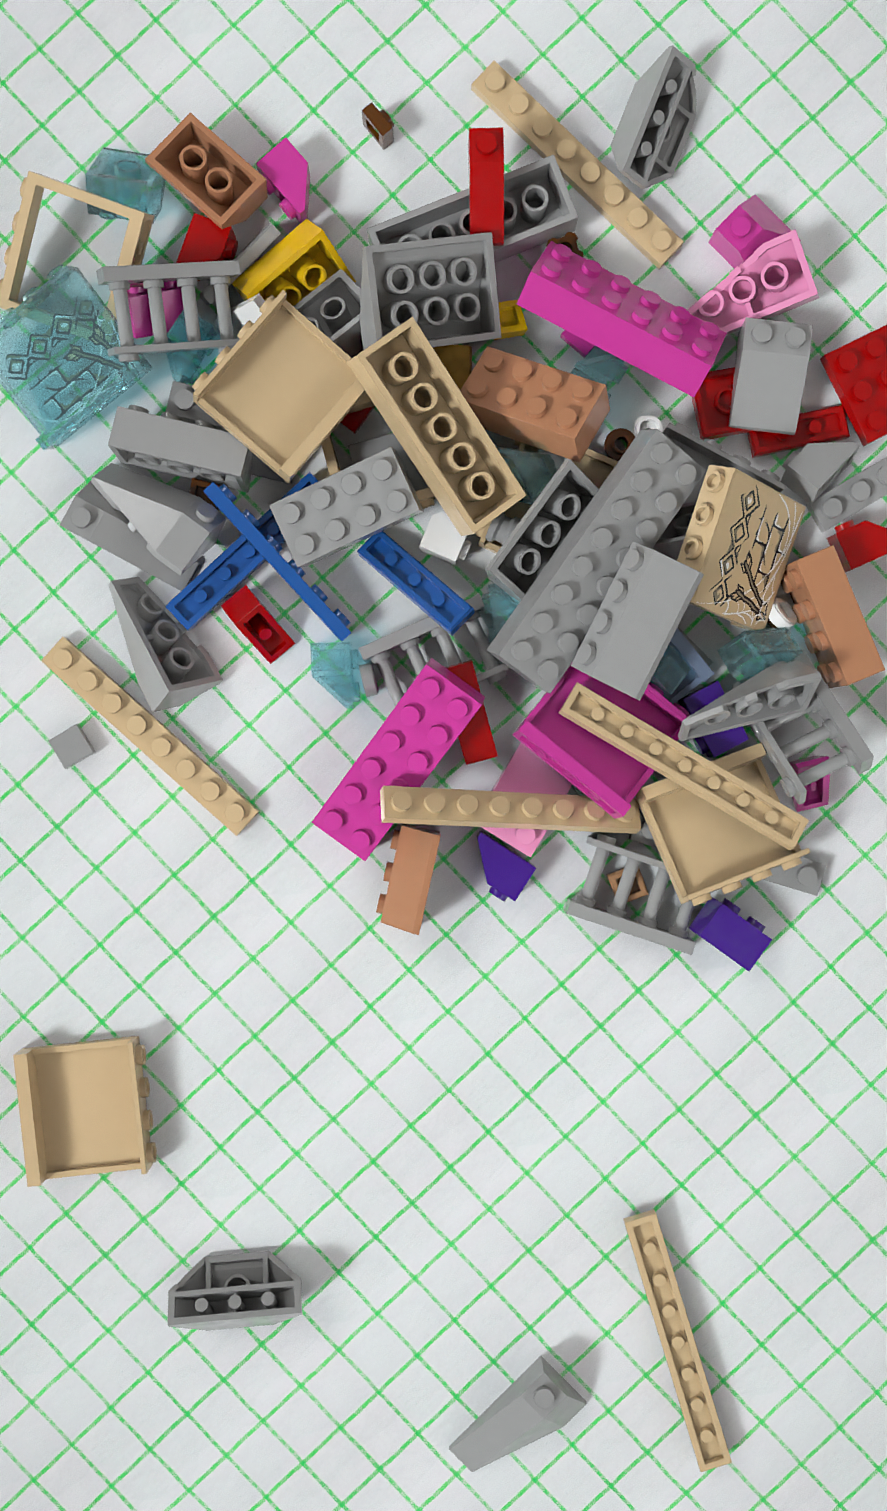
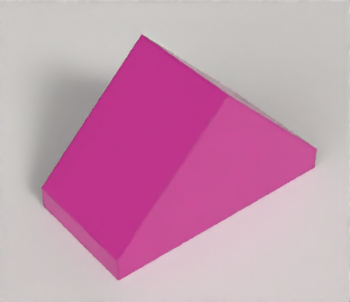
M812 756L789 763L798 775L829 759V756ZM830 774L804 786L807 790L804 803L799 805L794 796H792L797 812L828 805Z

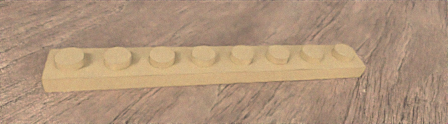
M495 60L471 84V90L542 158L554 155L563 178L658 269L682 246L684 241Z
M62 637L41 660L233 834L238 836L259 813V810L66 637Z
M578 682L574 685L559 711V714L788 850L795 848L809 822L807 818Z
M384 785L380 790L381 823L636 834L641 830L639 804L636 798H633L629 803L631 808L623 817L614 819L589 797L580 795Z
M653 1209L624 1218L623 1221L700 1472L732 1463L656 1212Z

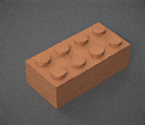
M488 346L460 390L485 430L579 463L610 411L605 384Z
M834 545L786 565L781 586L785 593H790L794 603L792 609L797 617V622L803 624L807 634L804 637L805 644L811 654L815 653L819 663L817 671L820 672L828 687L848 686L884 671V665Z

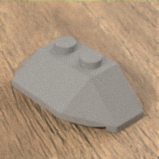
M673 45L669 46L635 83L611 142L618 171L641 189L648 188L673 176L696 119V88L693 78L696 75V65Z
M270 1251L204 1257L178 1284H175L168 1290L169 1327L211 1331L274 1325L302 1315V1280Z

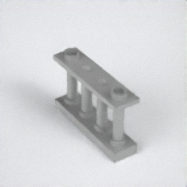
M239 260L104 266L96 271L98 285H109V291H113L120 347L107 349L108 357L118 356L119 362L140 361L139 354L218 349L220 354L226 346L232 349L240 340L239 338L234 339L228 284H231L230 279L241 274ZM197 280H210V285L214 286L221 340L201 341L195 286H198ZM177 281V287H181L188 342L168 343L161 288H164V282ZM143 283V288L148 291L154 344L134 345L127 294L130 284Z
M480 594L465 600L474 608L475 613L464 624L467 625L487 671L476 675L478 683L487 679L489 684H492L507 677L505 671L510 668L504 663L499 665L496 657L486 651L490 644L478 619L481 617L479 611L483 610L485 606ZM430 617L358 648L365 662L371 660L373 665L377 664L395 706L404 693L388 659L391 657L389 651L400 646L403 651H407L418 676L426 665V661L418 646L421 644L419 638L431 633L433 638H437L449 666L462 663L449 633Z
M803 649L791 655V662L799 660L816 669ZM823 678L806 711L749 724L781 775L780 783L784 792L789 798L794 796L799 805L806 800L807 790L804 786L846 765L849 767L854 766L859 775L871 769L874 759L873 754ZM739 682L733 684L732 689L739 686ZM810 711L820 714L824 720L822 722L823 726L782 747L778 746L770 733ZM827 738L837 740L842 748L839 754L798 775L787 760Z
M598 833L596 839L588 836L586 843L597 848L581 896L577 895L576 900L567 898L564 907L566 914L692 955L696 942L688 938L689 932L686 931L694 909L691 901L681 904L675 924L670 926L669 931L658 928V922L655 921L669 880V874L663 861L616 846L617 839L600 833ZM609 851L628 858L612 906L608 905L607 910L594 907L596 901L593 899ZM641 861L659 867L643 916H639L637 921L626 917L627 911L624 909Z

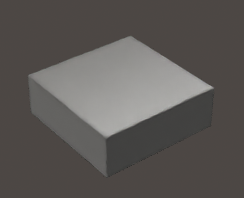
M79 724L70 727L49 740L50 745L65 769L72 767L95 753L94 748Z

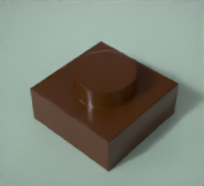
M371 102L361 110L363 125L382 149L385 150L394 142V123L385 110L379 111Z

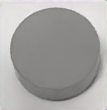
M370 663L359 665L366 697L378 695L379 689L373 665Z

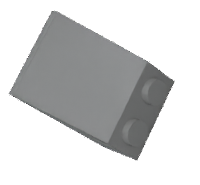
M746 317L738 334L729 427L789 435L796 433L810 358L813 325Z

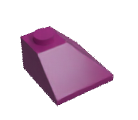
M755 194L741 203L715 229L708 243L735 269L748 259L763 243L786 234L791 230Z

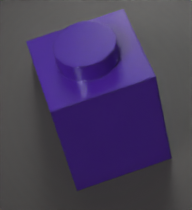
M479 831L476 837L487 884L491 886L489 892L504 902L508 897L516 901L536 870V867L482 831Z

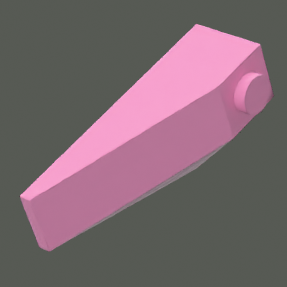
M796 229L763 243L740 266L733 269L715 288L708 291L688 309L690 314L705 322L716 324L720 330L728 335L740 330L746 317L767 320L819 299Z

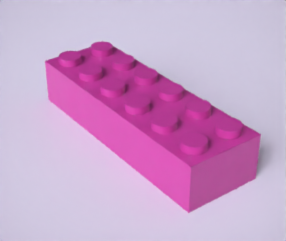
M550 241L531 269L517 302V305L692 397H695L710 371L727 334L720 330L716 324L705 322L691 315L687 309L668 303L661 299L657 293L649 290L646 291L632 284L625 276L615 275L602 268L598 262L585 259L573 253L566 245L556 244Z
M431 657L311 823L366 861L393 825V823H381L380 790L383 785L421 787L481 707L485 696Z

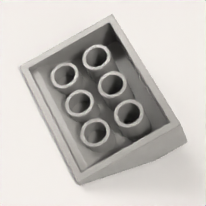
M492 232L364 246L362 250L360 327L363 350L412 316L432 347L502 338Z

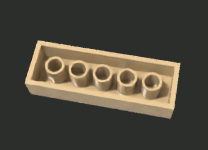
M413 316L347 362L461 536L475 534L526 496L521 485Z

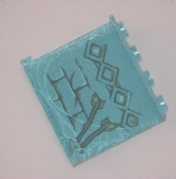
M59 265L48 273V281L40 288L38 286L31 288L22 296L24 302L17 308L11 307L0 314V384L40 434L35 440L43 450L58 447L153 369L143 354H139L140 361L119 362L118 356L108 357L107 349L120 347L117 319L79 268L67 265L65 267Z

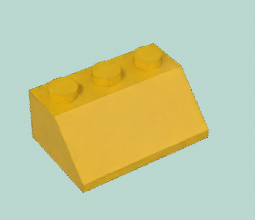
M306 218L236 278L232 285L244 301L257 294H260L266 301L269 296L273 295L276 298L284 290L287 293L286 300L294 306L340 269L354 283L356 280L324 231Z

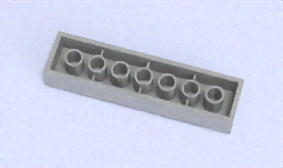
M658 429L640 430L486 651L536 688L551 693L573 662L632 542L652 549L706 470Z

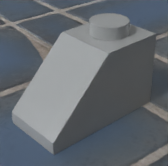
M856 442L808 443L800 453L793 451L782 466L786 470L780 482L812 505L851 464L860 445Z

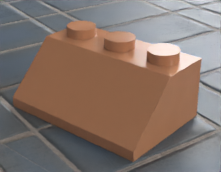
M191 112L145 158V162L221 229L246 221L268 198L266 178Z
M402 824L401 830L394 829L390 849L396 850L394 862L387 861L383 881L389 882L387 894L380 893L376 913L382 914L381 923L419 935L441 837L439 831Z

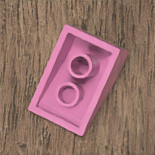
M521 742L491 791L567 795L572 783ZM482 827L529 857L532 856L547 831L540 829Z

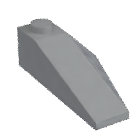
M110 463L94 475L91 480L92 484L113 509L121 511L129 520L128 527L133 533L139 532L147 541L146 548L149 552L179 575L183 574L215 545L227 520L224 514L202 498L114 463Z
M91 481L75 495L60 526L180 591L191 582L200 564L196 561L183 574L179 575L155 558L146 548L147 541L139 532L133 533L128 527L129 520L121 511L113 509Z
M140 577L110 581L108 585L138 685L152 712L181 706L223 681L206 649L202 645L197 647L185 634L187 629L180 622L176 624L164 611L165 605Z
M799 660L789 663L784 661L774 663L769 668H766L685 718L678 733L679 741L806 711L822 676L819 671Z
M540 1356L449 1446V1450L471 1472H474L563 1428L587 1404L586 1400Z

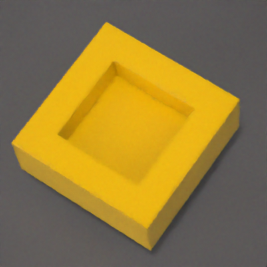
M518 299L498 302L502 338L494 340L523 336L528 330L522 308L517 305Z

